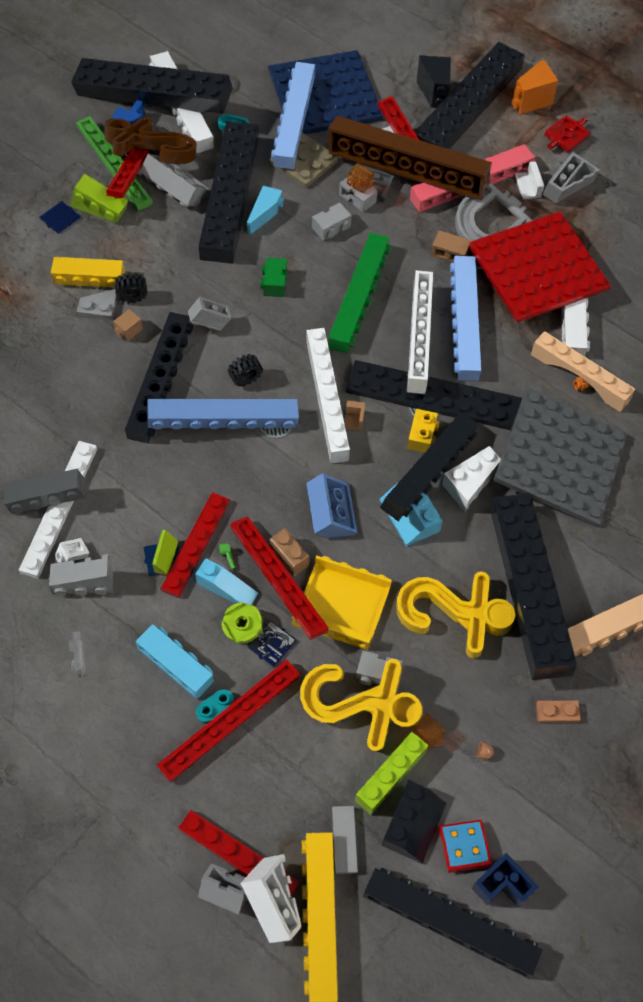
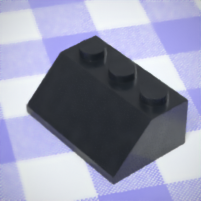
M408 780L383 839L382 846L422 864L447 803L430 789Z

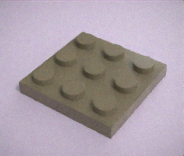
M302 133L294 169L275 168L306 189L338 162V156L329 154V150ZM270 158V164L274 166V160Z

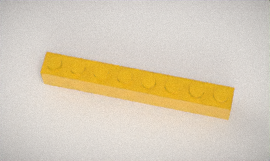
M306 833V840H302V854H306V863H302V877L307 876V885H302L303 900L307 899V909H303V923H308V932H303V946L308 947V956H304V971L309 972V981H304V996H309V1002H338L333 833Z

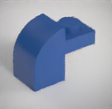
M137 100L131 110L118 107L111 119H124L129 121L131 125L145 116L143 101Z

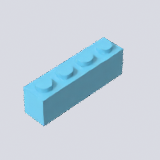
M152 624L135 641L138 650L198 699L214 682L213 671L204 664L202 666L197 662L198 659L193 653L185 652L182 649L183 646L174 639L172 641L167 637L168 634L163 628H157Z

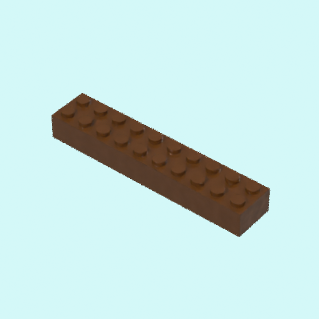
M336 116L328 128L329 154L481 201L489 188L492 165L490 161L340 116Z

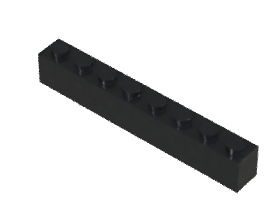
M461 411L390 491L380 508L398 522L403 516L407 518L414 509L412 507L413 504L417 506L423 498L422 494L426 495L433 485L431 483L436 484L442 476L441 472L445 473L451 465L450 461L455 462L460 455L459 450L463 452L469 444L467 441H472L478 433L475 430L479 424Z
M380 868V870L374 869L364 891V898L528 979L533 977L543 949L538 948L536 942L530 939H525L524 941L516 937L517 933L507 928L502 930L495 926V922L487 918L481 920L474 916L475 913L466 908L461 910L446 898H441L440 900L434 897V893L426 888L418 889L412 886L413 883L408 879H397L392 876L393 873L385 868Z

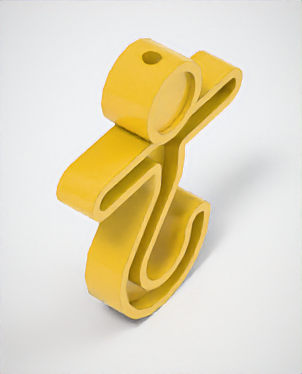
M485 572L475 574L470 602L460 600L440 581L429 577H418L408 581L400 589L396 602L397 616L402 625L412 632L425 634L429 631L431 619L427 614L417 611L413 603L420 598L430 599L454 622L460 623L468 630L466 654L473 659L478 658L482 653L485 631L494 636H502L511 630L515 619V609L512 604L503 599H493L488 602L490 578Z
M390 659L385 663L379 686L361 692L332 706H326L321 702L319 690L327 682H339L343 679L344 671L340 666L336 664H323L313 668L305 676L301 685L300 699L305 711L312 718L320 722L337 723L363 711L370 712L373 718L367 745L373 751H380L384 748L391 720L399 726L411 727L416 725L423 715L422 703L415 695L410 693L397 694L402 674V664L396 659Z

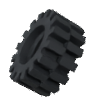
M128 272L129 275L123 273V277L119 275L118 279H115L114 282L118 300L122 299V302L127 301V303L133 301V303H136V300L140 302L142 298H146L147 284L145 277L141 274L138 275V273L132 275V272Z
M254 354L242 355V358H236L237 361L233 360L231 362L232 365H229L227 370L233 383L239 387L242 385L246 386L247 383L249 385L252 384V381H257L256 378H260V374H263V367Z

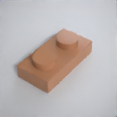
M578 701L536 702L538 723H579L581 721Z

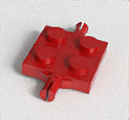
M567 115L545 131L544 136L551 140L547 144V148L552 150L555 146H559L567 153L572 151L590 135V132L583 127L588 122L587 118L582 117V119L576 121Z

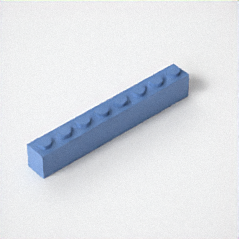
M148 399L147 405L148 428L291 429L297 427L299 420L297 399Z

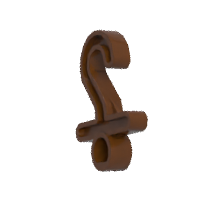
M119 118L108 119L105 122L104 138L105 141L113 144L112 153L116 156H124L134 147L146 150H160L159 160L168 164H187L196 158V140L178 132H152L153 120L151 118H140L132 125L129 121Z

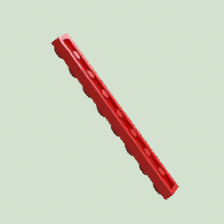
M247 516L232 522V531L308 638L312 640L328 633L329 627L250 518Z
M285 660L159 762L157 768L170 783L173 782L300 677V673L288 660Z

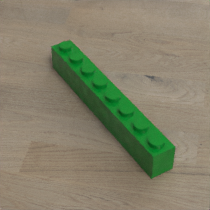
M370 232L328 337L329 349L348 354L350 348L354 347L356 342L355 335L359 334L361 329L360 322L366 316V306L369 307L372 297L370 295L371 293L374 294L377 284L375 282L380 280L382 273L380 269L385 267L387 259L385 256L389 255L391 251V245H389L390 237Z

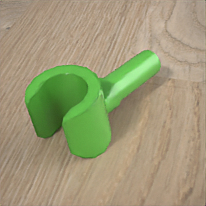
M227 543L219 544L220 555H227L231 569H235L236 566L232 559L230 545Z

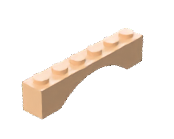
M544 331L534 342L531 352L533 357L544 364L559 366L577 374L599 393L606 404L621 412L630 402L635 388Z

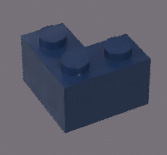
M505 853L474 883L472 890L486 905L503 890L520 907L539 886Z

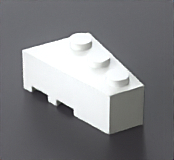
M489 446L444 473L442 485L464 512H466L469 505L493 478L500 458Z
M284 854L263 858L241 882L243 890L269 943L291 940L302 927L295 897L291 898L288 884L291 883L290 876H286L283 862L286 861Z

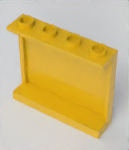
M316 555L315 565L304 594L329 627L328 633L323 634V636L369 650L391 588L392 580L388 579L385 575H375L366 569H357L347 563H338L332 561L329 557ZM292 617V625L301 628L296 619Z

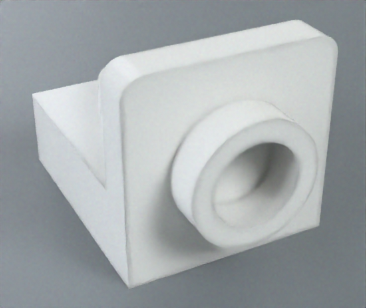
M82 538L60 542L55 553L56 560L59 563L88 558L89 551Z

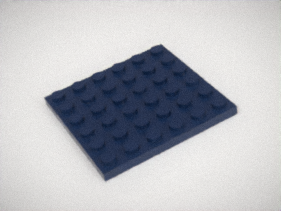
M358 50L268 65V71L283 112V104L287 102L286 91L290 90L288 89L289 79L292 80V68L295 69L296 62L315 64V78L302 130L304 134L327 131L336 116L363 124L383 120L384 115L377 105V97Z

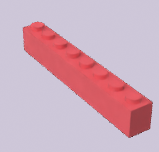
M524 144L484 159L492 162L489 182L494 184L515 176V173L528 171L529 162H534L535 156ZM426 183L411 187L410 200L419 212L463 196Z

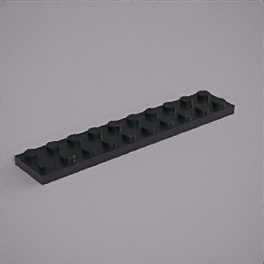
M358 360L354 361L346 388V393L454 418L462 411L477 423L510 431L522 397L429 376L425 394L407 392V371Z

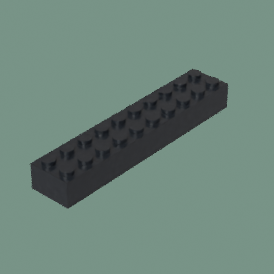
M498 42L415 130L418 139L450 149L522 70L525 54Z
M88 58L81 59L71 81L77 96L132 103L139 100L143 101V104L221 114L224 113L233 90L230 77L227 74Z
M226 121L198 246L200 260L234 263L259 142V124Z
M531 493L493 497L490 512L532 681L573 676L577 662Z

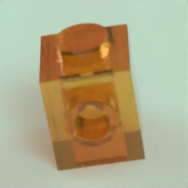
M357 163L348 172L347 184L353 189L364 193L374 184V172Z
M429 713L413 726L412 732L428 745L427 749L429 751L434 746L438 748L445 741L444 735L446 730Z

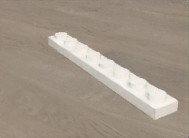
M78 441L65 471L78 468L85 478L97 451V446ZM74 501L48 506L19 568L20 574L39 579Z

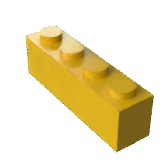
M54 257L51 269L53 284L115 288V279H118L119 275L123 277V273H125L122 260Z

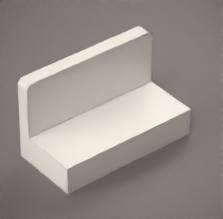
M529 162L527 172L515 173V179L523 200L542 198L544 183L537 163Z

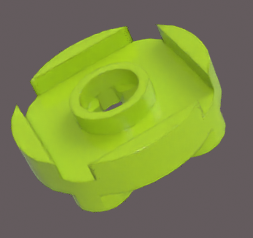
M236 603L230 606L224 613L222 629L226 636L237 644L253 641L263 630L262 616L253 605ZM240 619L248 621L245 627L237 626L240 623Z

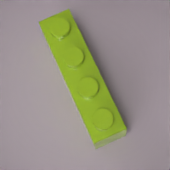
M411 732L358 791L355 802L372 815L426 754L428 745Z

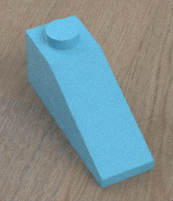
M266 186L262 187L247 221V234L251 235L278 213L279 208L283 207L284 198H282V190Z
M206 558L195 574L198 585L235 604L245 603L252 605L258 596V592L231 572Z

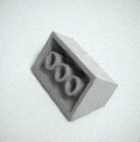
M147 155L140 169V172L145 175L144 178L156 183L157 188L163 191L166 190L170 197L180 200L182 206L187 208L189 206L197 207L210 196L211 189L178 165L163 163L159 160V156Z

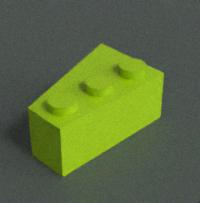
M84 174L74 187L70 206L117 223L125 212L129 200L107 196L106 190L108 187Z

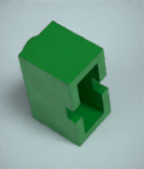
M266 258V265H262V275H264V278H261L260 288L264 289V296L285 297L287 259Z

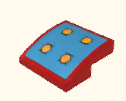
M481 819L439 825V834L448 873L491 867L488 843Z

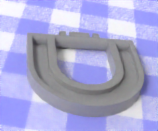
M489 182V188L482 201L468 196L462 200L455 216V227L460 237L471 241L490 235L482 232L476 226L474 216L493 199H497L518 218L509 228L533 220L524 213L527 209L524 205L519 208L522 203L513 195L510 196L508 191L503 194Z

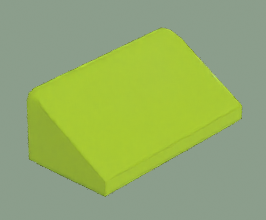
M166 530L161 532L152 563L154 572L168 575L178 544V540Z

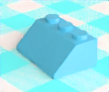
M394 485L386 494H384L380 498L381 503H383L385 497L396 485ZM422 494L423 498L417 506L413 504L412 507L414 509L407 518L403 516L398 522L388 514L406 546L434 535L441 530L442 519L427 494Z

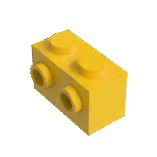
M416 409L407 449L425 453L435 442L436 436H433L434 431L438 432L440 421H437L438 413Z

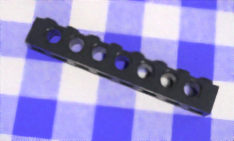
M169 312L125 427L127 439L149 443L150 438L154 437L156 429L148 428V399H167L166 394L171 391L172 378L176 377L178 362L181 363L183 357V348L186 349L188 344L187 337L193 331V324H191L190 318L187 315Z

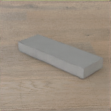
M354 806L332 807L335 875L357 874Z

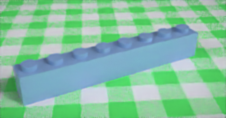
M296 62L295 69L292 68V80L289 79L288 89L290 90L286 91L287 102L283 104L284 114L280 116L281 126L278 125V137H275V149L272 150L271 159L274 160V167L294 169L315 78V64Z
M454 256V262L450 263V273H453L450 286L454 288L451 291V301H454V304H452V315H455V319L452 320V329H455L453 344H456V348L453 350V358H456L457 361L454 362V373H457V380L479 381L481 358L475 256Z

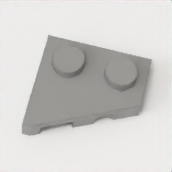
M115 289L80 298L77 316L112 320L118 299Z

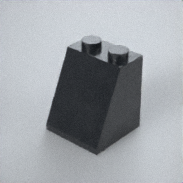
M419 55L416 82L431 108H437L449 95L451 57Z

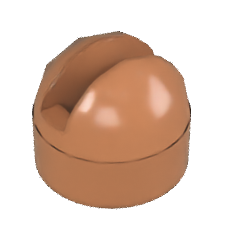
M481 741L476 756L479 759L488 760L493 756L494 749L490 744Z

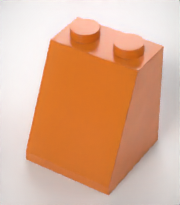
M545 60L538 62L517 80L512 106L519 115L553 105L559 80Z

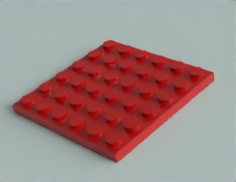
M560 211L469 242V248L516 323L608 291L611 287Z

